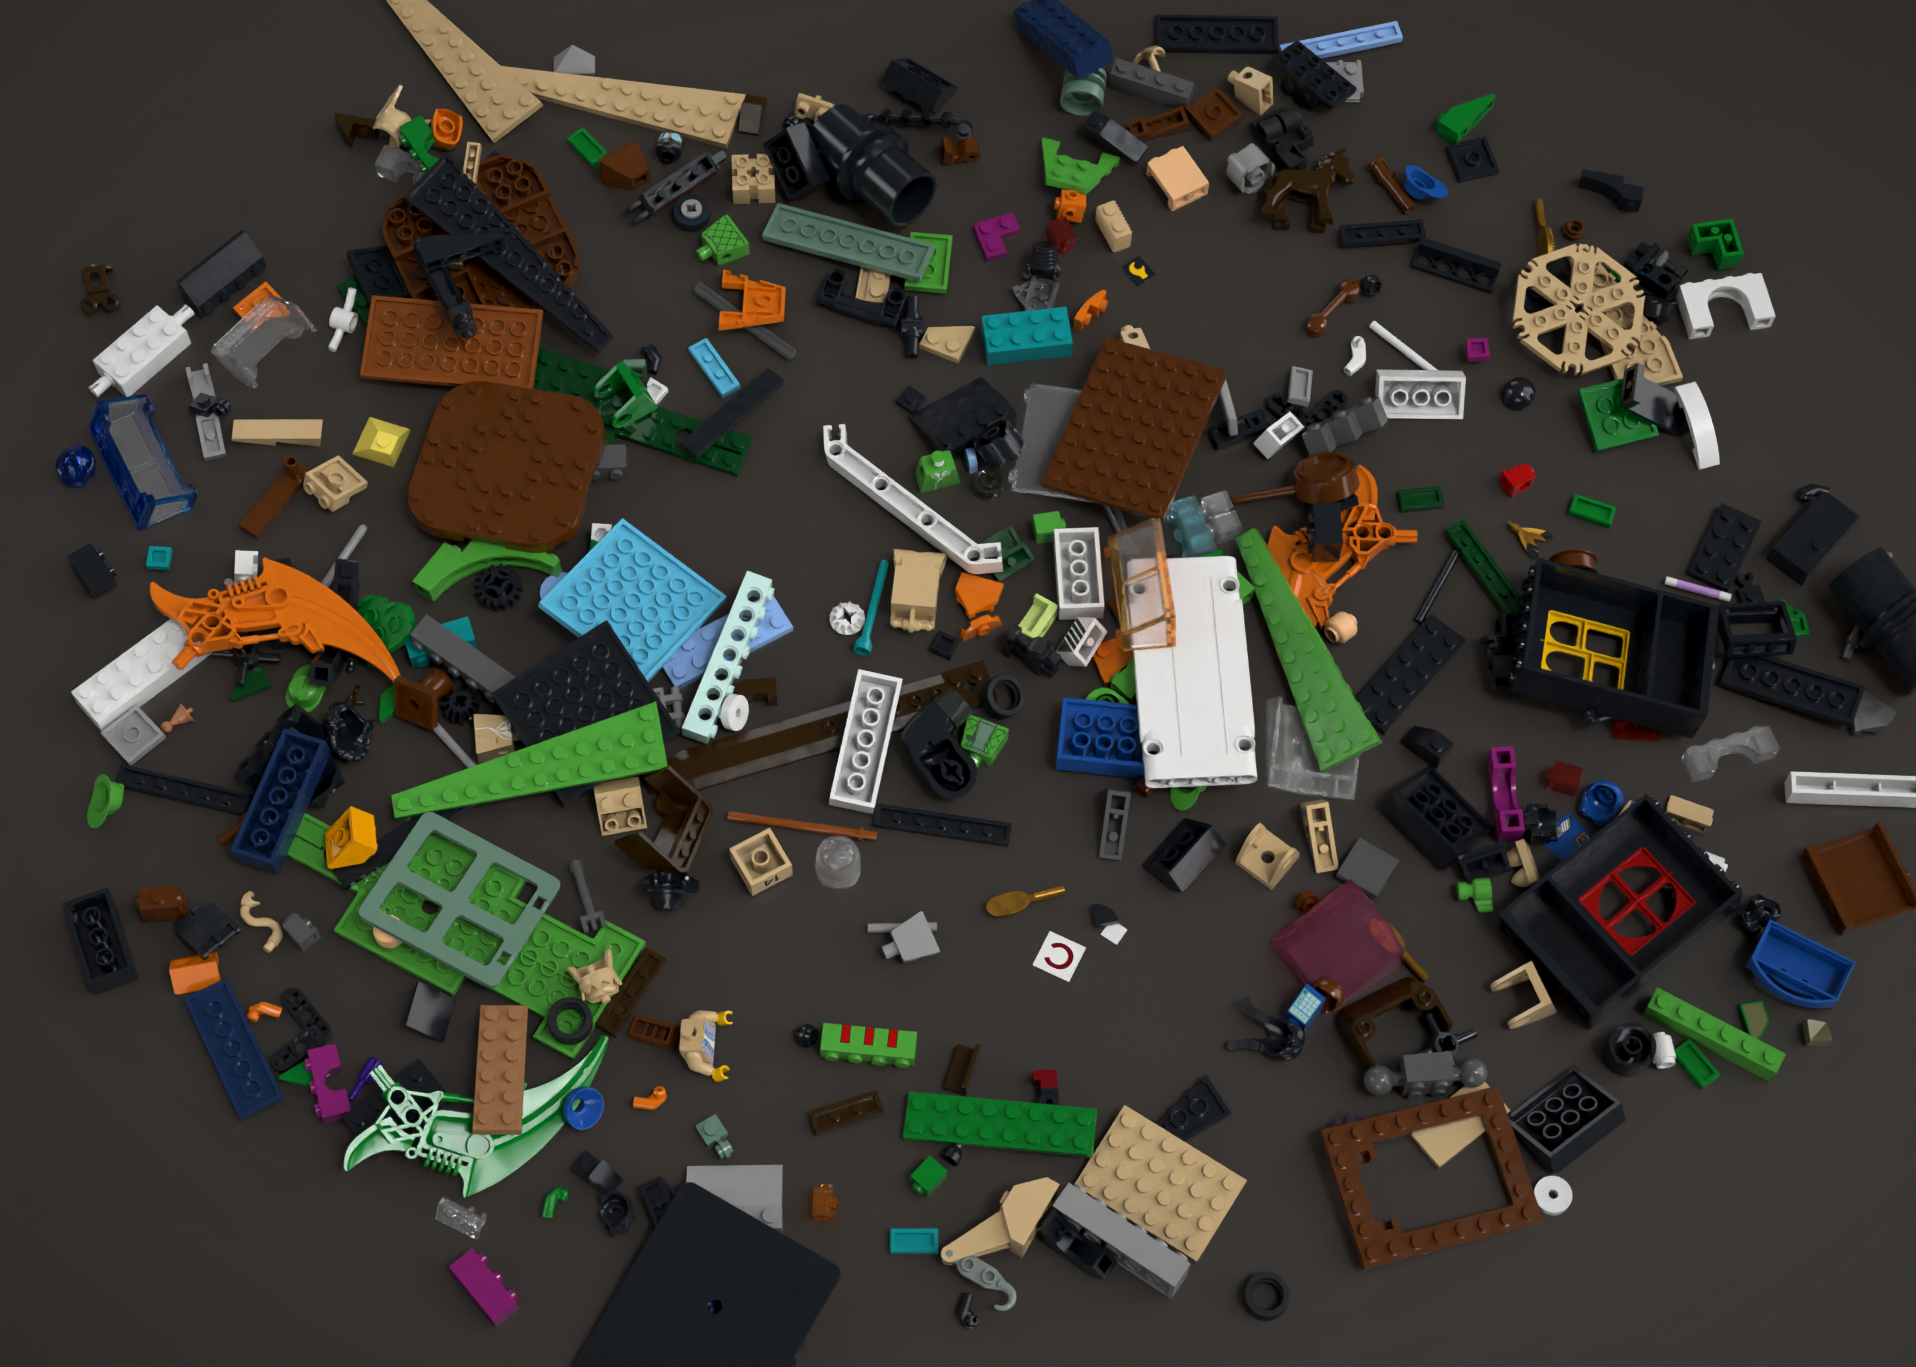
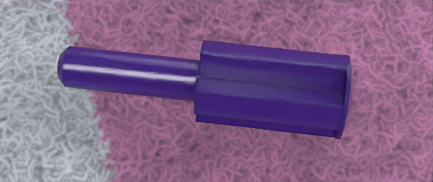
M371 1056L358 1075L360 1080L348 1096L349 1101L353 1102L364 1085L370 1084L373 1078L369 1072L378 1065H383L377 1058Z

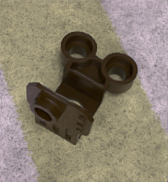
M104 264L82 267L81 273L84 274L86 293L88 294V297L84 298L81 302L83 312L88 315H94L99 311L100 305H103L110 312L117 311L121 306V301L115 294H111L106 278V272L114 270L113 267L105 266ZM99 273L102 280L98 285L90 283L89 277L91 274ZM110 298H113L115 301L112 306L107 304ZM87 302L93 303V307L91 309L86 308Z

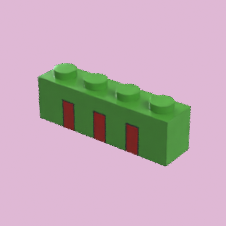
M823 1023L820 1054L821 1057L828 1061L845 1059L855 1064L866 1061L872 1062L873 1065L884 1066L887 1063L895 1064L899 1068H908L915 1064L917 1032Z

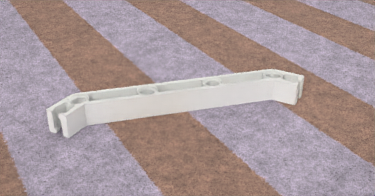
M839 424L840 433L838 435L841 439L830 441L832 439V426H823L824 450L830 467L942 553L947 554L950 559L971 574L1003 572L1001 542L975 543L849 447L845 424ZM836 452H839V453H840L839 455H836V456H835V455H832V454H834V453H836ZM880 487H885V488H886V489H884V490H877V489H879ZM926 522H931V523H932L931 525H928V526L923 525V524L926 523ZM998 556V559H985ZM971 558H979L977 561H970Z

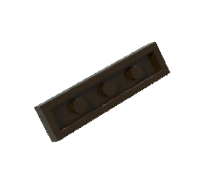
M646 948L622 983L623 985L620 986L619 992L614 995L595 1023L596 1027L616 1038L667 963L666 958Z

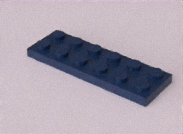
M228 978L185 997L186 1005L240 1120L242 1121L285 1100Z

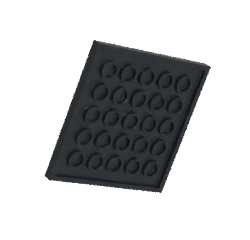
M607 620L491 693L526 748L653 702L657 703L663 742L665 743L681 733ZM605 781L555 790V792L566 807Z

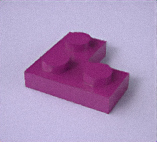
M1013 212L973 224V230L987 262L1007 257V251L1002 239L1020 233Z

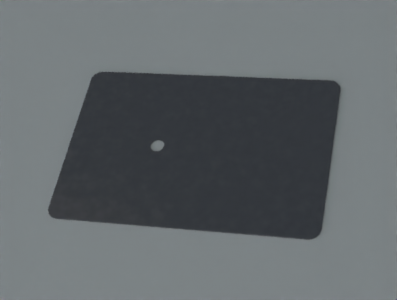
M693 1182L684 1183L672 1199L571 1367H789L841 1277L840 1269L831 1261ZM714 1299L722 1302V1310L717 1314L711 1313L708 1309L709 1303Z

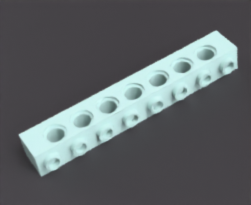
M750 571L746 572L682 726L683 736L708 744L710 738L714 739L718 730L716 723L718 718H721L723 702L730 694H733L735 687L732 686L735 678L739 679L743 668L740 664L742 659H747L751 649L748 646L751 639L755 640L759 627H756V625L765 616L767 608L764 606L766 601H771L775 589L772 588V579ZM752 596L759 598L757 602H751L748 599ZM742 616H749L751 620L744 622L740 618ZM740 635L743 639L741 641H734L732 637ZM726 655H733L735 659L727 661L724 657ZM719 674H723L727 676V678L723 681H720L716 679V676ZM710 694L719 696L717 700H710L707 697ZM702 714H708L711 716V718L708 720H702L699 718V716Z

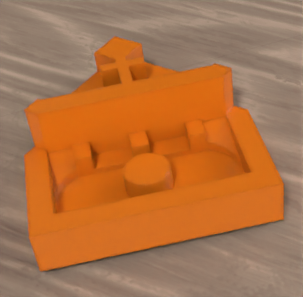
M962 572L955 589V601L964 607L969 619L975 617L976 613L983 611L993 612L994 606L998 604L1004 584Z

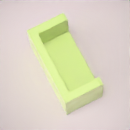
M1036 593L1033 605L1018 625L1022 628V633L1032 639L1038 636L1044 637L1058 616L1059 605Z

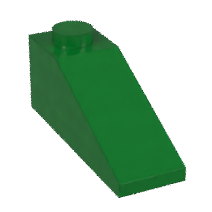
M1492 93L1452 107L1446 114L1442 113L1436 122L1438 124L1436 133L1451 144L1459 143L1493 108L1496 95Z

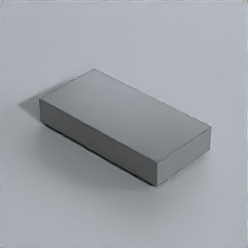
M1295 366L1291 367L1288 403L1308 407L1313 370Z

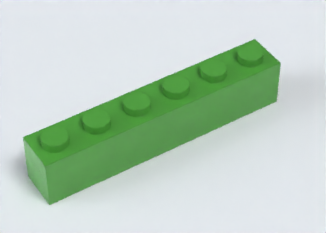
M1658 987L1642 1015L1686 1039L1690 1038L1695 1044L1769 1082L1776 1075L1786 1053Z

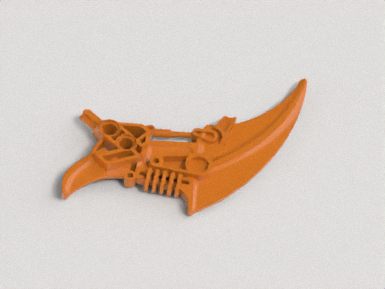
M1358 465L1356 469L1360 486L1355 495L1358 497L1359 505L1341 512L1343 545L1339 561L1312 562V554H1308L1307 551L1309 534H1306V526L1305 528H1300L1299 531H1295L1294 535L1286 534L1277 526H1273L1269 538L1268 548L1272 553V557L1278 563L1283 576L1288 580L1294 595L1299 599L1302 609L1307 613L1314 627L1318 624L1320 629L1325 626V622L1330 618L1328 608L1332 605V596L1339 586L1347 579L1352 578L1360 570H1364L1367 563L1382 550L1395 546V543H1417V530H1396L1389 523H1383L1377 507L1376 481L1373 475L1361 465ZM1357 534H1364L1366 538H1360ZM1385 534L1388 538H1382L1379 535ZM1352 558L1355 564L1346 571V574L1335 584H1327L1326 580Z
M266 557L263 558L264 569L259 577L257 575L253 576V581H251L250 577L246 578V584L243 579L239 580L240 586H238L236 581L232 582L233 588H231L230 584H226L227 590L222 592L211 589L208 591V597L206 598L181 597L166 591L155 582L150 583V594L154 606L162 614L177 622L188 635L187 640L183 644L184 649L171 662L178 670H183L194 657H200L209 652L232 648L241 649L243 645L279 639L281 642L290 641L293 645L302 644L312 654L319 651L323 652V645L350 652L377 667L393 684L394 679L400 675L393 658L379 636L345 600L305 573ZM281 628L276 634L240 637L237 633Z

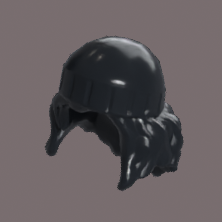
M345 702L333 703L325 710L322 718V726L326 734L325 739L331 746V751L346 761H359L365 758L368 750L371 748L369 744L372 741L371 731L374 728L375 720H365L350 704Z

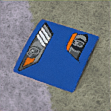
M1568 813L1556 823L1558 841L1543 844L1562 862L1593 836Z

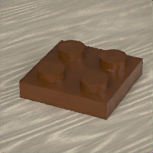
M1218 87L1185 108V113L1210 140L1243 120L1244 116Z

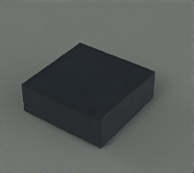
M939 631L930 648V652L950 661L960 639Z

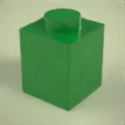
M929 1155L910 1176L911 1188L918 1195L924 1194L929 1198L947 1178V1170Z

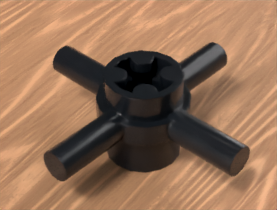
M257 631L247 632L246 636L256 635ZM255 644L243 645L241 649L233 648L212 652V656L234 659L235 664L239 666L235 684L240 687L245 685L248 670L258 666L259 661L280 663L281 654L260 652Z
M1434 1012L1425 1015L1434 1036L1430 1040L1428 1048L1414 1054L1441 1052L1438 1041L1441 1040L1443 1044L1448 1042L1450 1047L1446 1051H1450L1452 1066L1458 1067L1454 1060L1458 1045L1477 1038L1476 1031L1472 1029L1454 1036L1451 1033L1442 1032Z

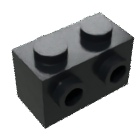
M89 543L68 555L73 568L93 599L117 586L114 577L117 575L110 564L106 566L103 562L106 558L100 548L95 549L92 543Z

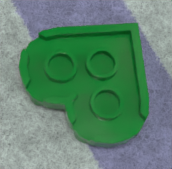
M368 595L357 605L360 607L358 613L379 636L390 655L410 639V633L417 626L414 613L407 604L389 603L386 597ZM366 661L367 666L374 667V665Z

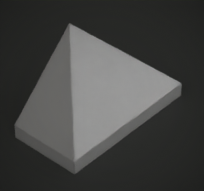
M571 45L554 57V72L595 76V56Z

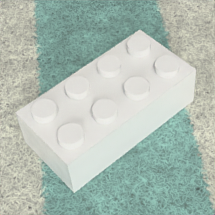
M1098 527L1054 529L1053 547L1059 620H1072L1077 617L1103 618L1104 595Z

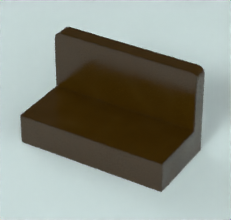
M960 1044L957 1045L944 1084V1090L962 1096L967 1095L980 1056L981 1045L976 1044L975 1049Z

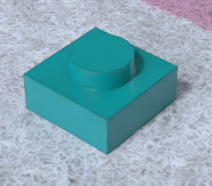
M149 546L146 562L147 569L170 571L173 554L172 548Z

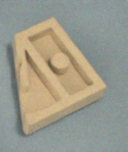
M928 327L919 344V348L958 364L975 332V327Z

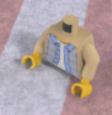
M698 1010L692 1013L689 1019H682L680 1053L690 1070L706 1076L712 1075L716 1082L724 1081L728 1077L724 1076L723 1073L730 1071L729 1067L723 1065L716 1069L713 1068L715 1022L719 1026L730 1025L733 1022H728L726 1015L733 1013L732 1011H723L716 1014L714 1011Z

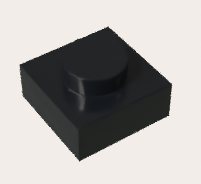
M910 385L896 399V405L911 415L917 412L926 402V396Z

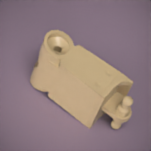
M893 549L895 574L891 599L890 625L893 628L900 627L903 630H908L909 633L920 630L931 631L935 627L939 581L946 565L947 554L935 552L919 553L912 550Z

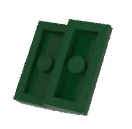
M1011 525L979 543L1001 542L1003 572L991 573L998 582L1035 561L1025 542H1021ZM998 556L985 559H998Z

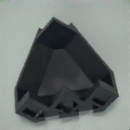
M297 703L281 714L276 720L279 724L271 732L264 734L255 745L257 749L253 752L252 756L249 758L246 756L236 771L234 778L254 795L283 729L326 741V734L322 724ZM333 751L329 756L308 806L325 808L328 798L337 788L345 783Z

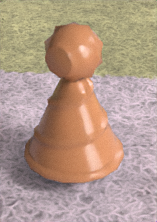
M180 703L170 722L164 721L161 724V730L164 733H169L172 731L173 726L194 722L189 714L194 710L191 707L186 710Z

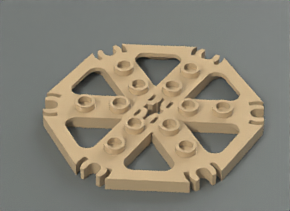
M1576 244L1533 258L1527 263L1526 267L1531 272L1527 273L1522 269L1517 277L1512 323L1517 321L1513 328L1520 327L1523 329V332L1517 336L1518 339H1521L1520 342L1558 372L1562 370L1566 374L1568 367H1573L1575 370L1574 375L1576 376L1580 371V367L1581 375L1626 360L1631 352L1626 346H1631L1635 349L1640 342L1645 296L1640 297L1644 292L1643 290L1635 291L1633 289L1634 286L1639 284V280H1635L1636 276L1598 247L1595 249V255L1593 254L1594 246L1592 245L1588 252H1584L1582 250L1583 244L1578 246L1577 251L1575 248ZM1563 257H1570L1573 260L1570 287L1549 273L1546 269V264ZM1599 262L1604 263L1620 276L1619 283L1592 292L1595 264ZM1531 287L1554 306L1532 314L1525 312L1526 289ZM1629 303L1632 304L1634 307L1632 328L1624 330L1603 313ZM1580 305L1582 307V312L1576 313L1575 307H1578ZM1565 326L1562 354H1554L1538 341L1537 336ZM1587 331L1612 349V353L1595 360H1588L1585 357Z

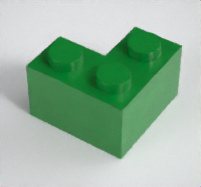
M1733 218L1692 224L1687 236L1692 255L1713 253L1718 270L1739 267L1744 252Z

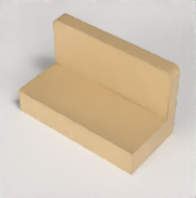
M1673 795L1669 797L1665 814L1672 815L1677 821L1678 826L1706 835L1713 821V809Z

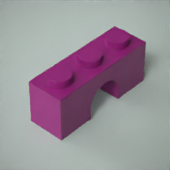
M336 1044L307 1050L308 1058H305L304 1061L307 1073L312 1072L313 1080L309 1081L312 1095L317 1094L318 1103L314 1104L317 1118L322 1117L323 1124L342 1120V1117L351 1111L346 1089L334 1091L325 1085L329 1076L341 1073Z

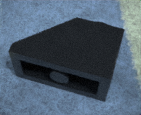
M1414 726L1400 742L1436 770L1448 757L1454 744L1437 730Z

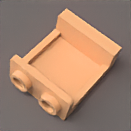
M1184 146L1171 149L1167 154L1159 158L1155 157L1147 163L1146 174L1148 177L1153 176L1168 197V207L1171 211L1208 194L1209 182Z

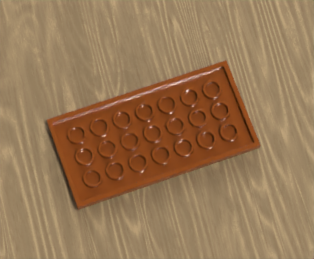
M372 295L360 377L363 379L455 387L472 381H487L534 389L544 312L538 309L470 304L478 332L471 339L457 340L450 322L447 321L438 301Z

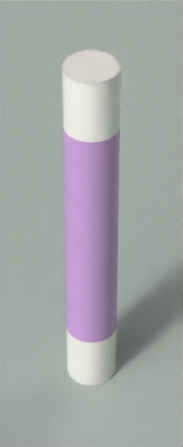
M1668 576L1664 583L1667 586L1730 602L1732 595Z

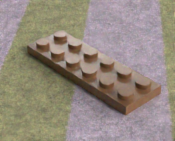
M528 1005L480 1006L473 1134L522 1135Z

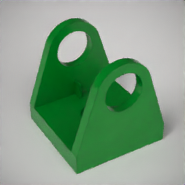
M623 360L615 365L592 390L596 398H603L626 386H629L634 396L611 418V423L615 428L623 427L658 408L639 376ZM611 384L605 391L598 392L603 386ZM629 414L626 419L617 422L621 416Z

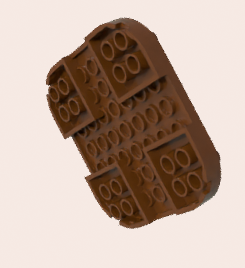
M497 155L480 161L476 183L478 189L490 199V202L497 210H500L507 221L530 243L546 261V264L559 275L565 285L572 289L580 274L581 264L578 249L540 171L526 159L522 161L514 158L513 155ZM405 192L390 204L389 211L383 219V235L411 298L436 301L429 283L413 254L414 242L425 236L448 234L406 202L404 196L407 192ZM476 256L464 260L463 270L449 269V265L446 266L462 297L466 302L469 301L470 304L527 309L541 308Z
M472 381L455 387L439 401L434 411L409 485L408 502L414 518L423 530L436 537L463 542L465 538L504 544L506 549L528 553L548 552L554 550V546L563 541L567 543L576 534L581 525L587 506L586 497L595 468L599 466L605 448L606 432L601 415L590 402L573 395L487 381Z

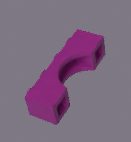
M1491 747L1487 756V765L1498 842L1519 841L1525 832L1523 812L1519 808L1516 797L1514 747Z

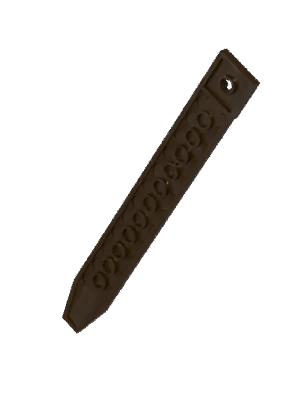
M984 660L901 686L891 734L903 731L907 723L921 709L932 703L935 698L950 688L955 689L972 710L981 708V689L990 679ZM968 683L973 684L975 686L973 687L972 692H969L968 689H964L963 687H965ZM993 688L992 696L994 702L998 703V698L995 689ZM851 701L712 741L708 744L685 749L668 758L667 765H670L697 791H701L840 750ZM646 781L649 794H659V792Z

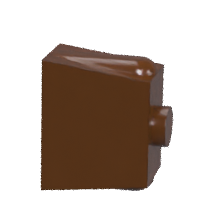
M178 885L140 888V895L136 897V905L140 911L142 923L177 921L185 914H189V898Z

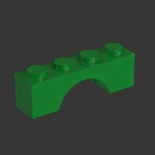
M420 115L399 127L402 134L399 138L405 148H410L409 153L415 162L419 161V167L425 175L439 158L428 154L435 140L430 127Z

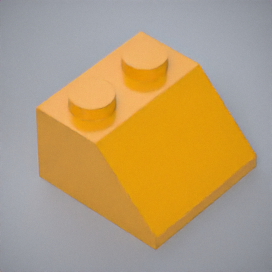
M350 806L324 833L327 868L334 869L362 864L375 854L378 845L376 843L374 815Z

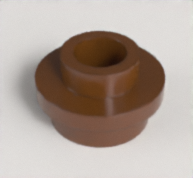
M1572 219L1564 226V234L1570 239H1580L1585 233V227L1578 219Z
M1310 890L1299 893L1295 898L1296 908L1300 911H1310L1318 902L1317 896Z

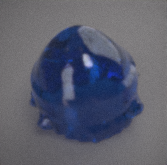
M74 445L67 448L59 455L56 461V471L59 479L67 486L83 487L88 479L95 475V456L89 448L83 445Z

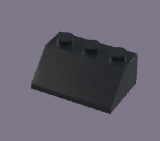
M910 58L891 60L881 83L887 86L886 88L889 91L902 94L906 101L917 103L921 106V110L930 112L940 111L958 89L954 84Z
M1184 818L1143 863L1142 867L1167 888L1183 893L1191 886L1195 878L1205 870L1212 859L1219 855L1226 843L1213 825Z

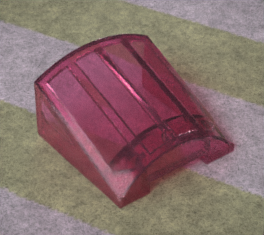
M1351 879L1325 897L1270 941L1281 957L1289 961L1305 984L1312 986L1317 979L1323 977L1336 980L1344 991V1002L1397 969L1405 954L1401 943L1381 912ZM1322 1008L1321 1010L1324 1013V1015L1329 1012L1324 1008Z

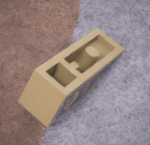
M1323 799L1300 803L1315 872L1321 873L1338 870L1339 866L1329 803Z

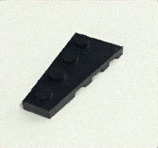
M1205 1075L1156 1124L1184 1142H1188L1227 1119L1232 1113L1208 1076Z

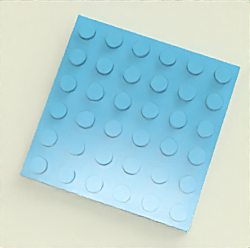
M622 518L539 602L538 607L578 638L607 620L649 682L724 603L727 596Z

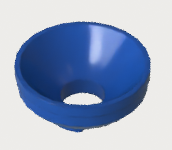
M579 1087L573 1090L564 1104L563 1113L565 1120L569 1125L578 1130H586L593 1127L602 1116L604 1109L603 1097L600 1092L591 1087ZM580 1098V1108L573 1111L572 1105L574 1101Z

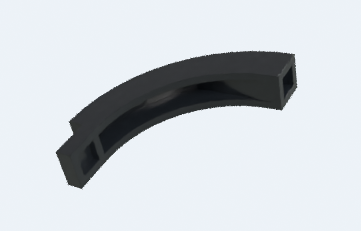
M337 558L335 560L333 592L357 611L360 581H358L359 561ZM323 645L324 651H319L311 661L309 684L332 687L341 673L347 654L342 649Z

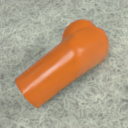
M260 1002L248 1008L246 1018L251 1022H257L259 1016L264 1014L279 1018L282 1007L267 1002Z
M661 1086L655 1087L653 1093L648 1098L635 1096L633 1108L655 1110L667 1098L665 1088Z

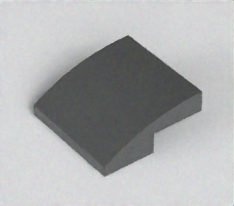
M1359 838L1337 872L1336 877L1376 899L1396 868L1399 859Z

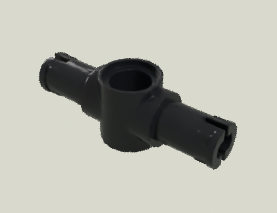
M915 295L906 297V314L902 318V337L906 341V358L908 359L918 358L919 341L923 337V318L919 314V297Z

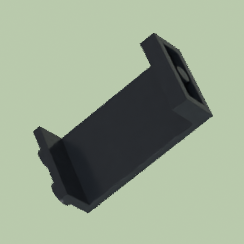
M1640 363L1624 370L1620 408L1678 437H1682L1690 432L1684 409L1679 407L1676 393L1645 378V366Z

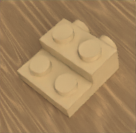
M339 455L305 473L303 483L305 492L309 495L314 494L318 498L320 506L324 509L329 508L332 512L348 504L350 497L366 489L368 484Z

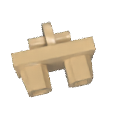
M799 93L794 113L798 118L804 119L807 117L816 122L824 112L835 106V104L821 100L822 96L819 95L814 98Z

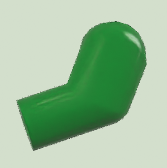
M562 1186L555 1187L545 1197L541 1216L553 1218L556 1203L559 1200L566 1201L569 1196V1190L562 1188Z

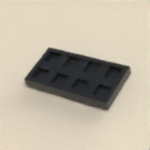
M1721 503L1687 576L1728 593L1762 521Z

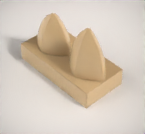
M1521 839L1515 842L1516 847L1506 853L1510 867L1524 866L1514 874L1511 883L1520 887L1533 886L1540 880V876L1528 843Z

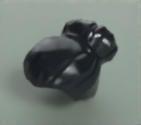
M1761 894L1751 896L1746 909L1737 913V920L1748 933L1757 935L1770 919L1775 922L1780 919L1781 908L1777 902L1767 899Z

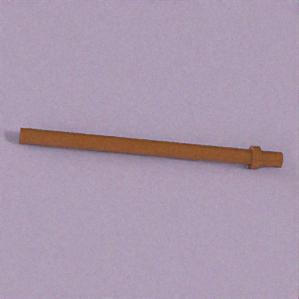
M729 811L727 820L853 837L858 838V841H863V839L876 841L878 832L864 830V827L855 829Z

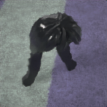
M1249 997L1242 999V1007L1253 1018L1267 1027L1271 1036L1265 1040L1256 1038L1237 1041L1228 1040L1226 1048L1229 1051L1241 1048L1246 1050L1252 1049L1286 1061L1297 1058L1301 1054L1306 1040L1302 1028L1288 1019L1274 1018L1261 1009L1255 1008Z

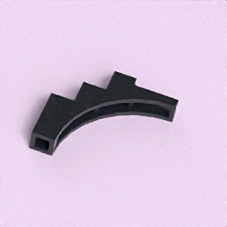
M447 267L424 273L436 301L439 302L447 321L450 322L457 340H468L474 337L478 330L473 318L472 307L469 301L466 302L462 297Z

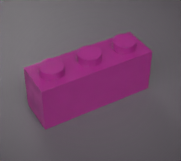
M471 1248L452 1263L449 1268L485 1315L497 1327L519 1309L516 1302L519 1298L511 1288L507 1290L501 1284L504 1280L496 1270L490 1271L486 1266L489 1261L480 1251L477 1254Z

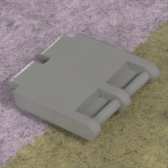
M1343 60L1326 62L1357 88L1355 94L1346 99L1345 102H1360V97H1363L1364 94L1361 60H1356V62H1343Z

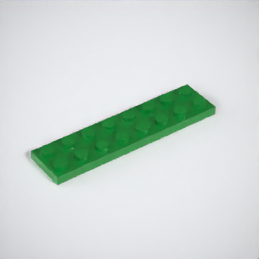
M909 1092L903 1139L1093 1158L1098 1111L1094 1108Z

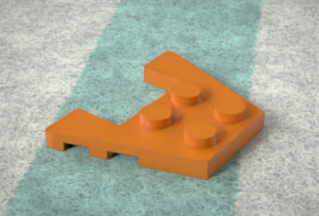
M723 270L722 288L744 290L742 313L720 311L719 330L784 322L786 287L760 280L758 283L748 280L746 275L741 274L738 277L731 275L729 270Z

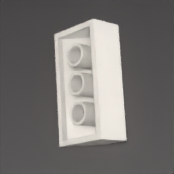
M1376 370L1375 396L1380 398L1387 418L1463 419L1466 377L1463 371Z

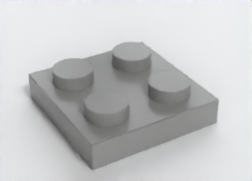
M137 705L133 706L101 732L102 737L130 766L166 738L165 734Z

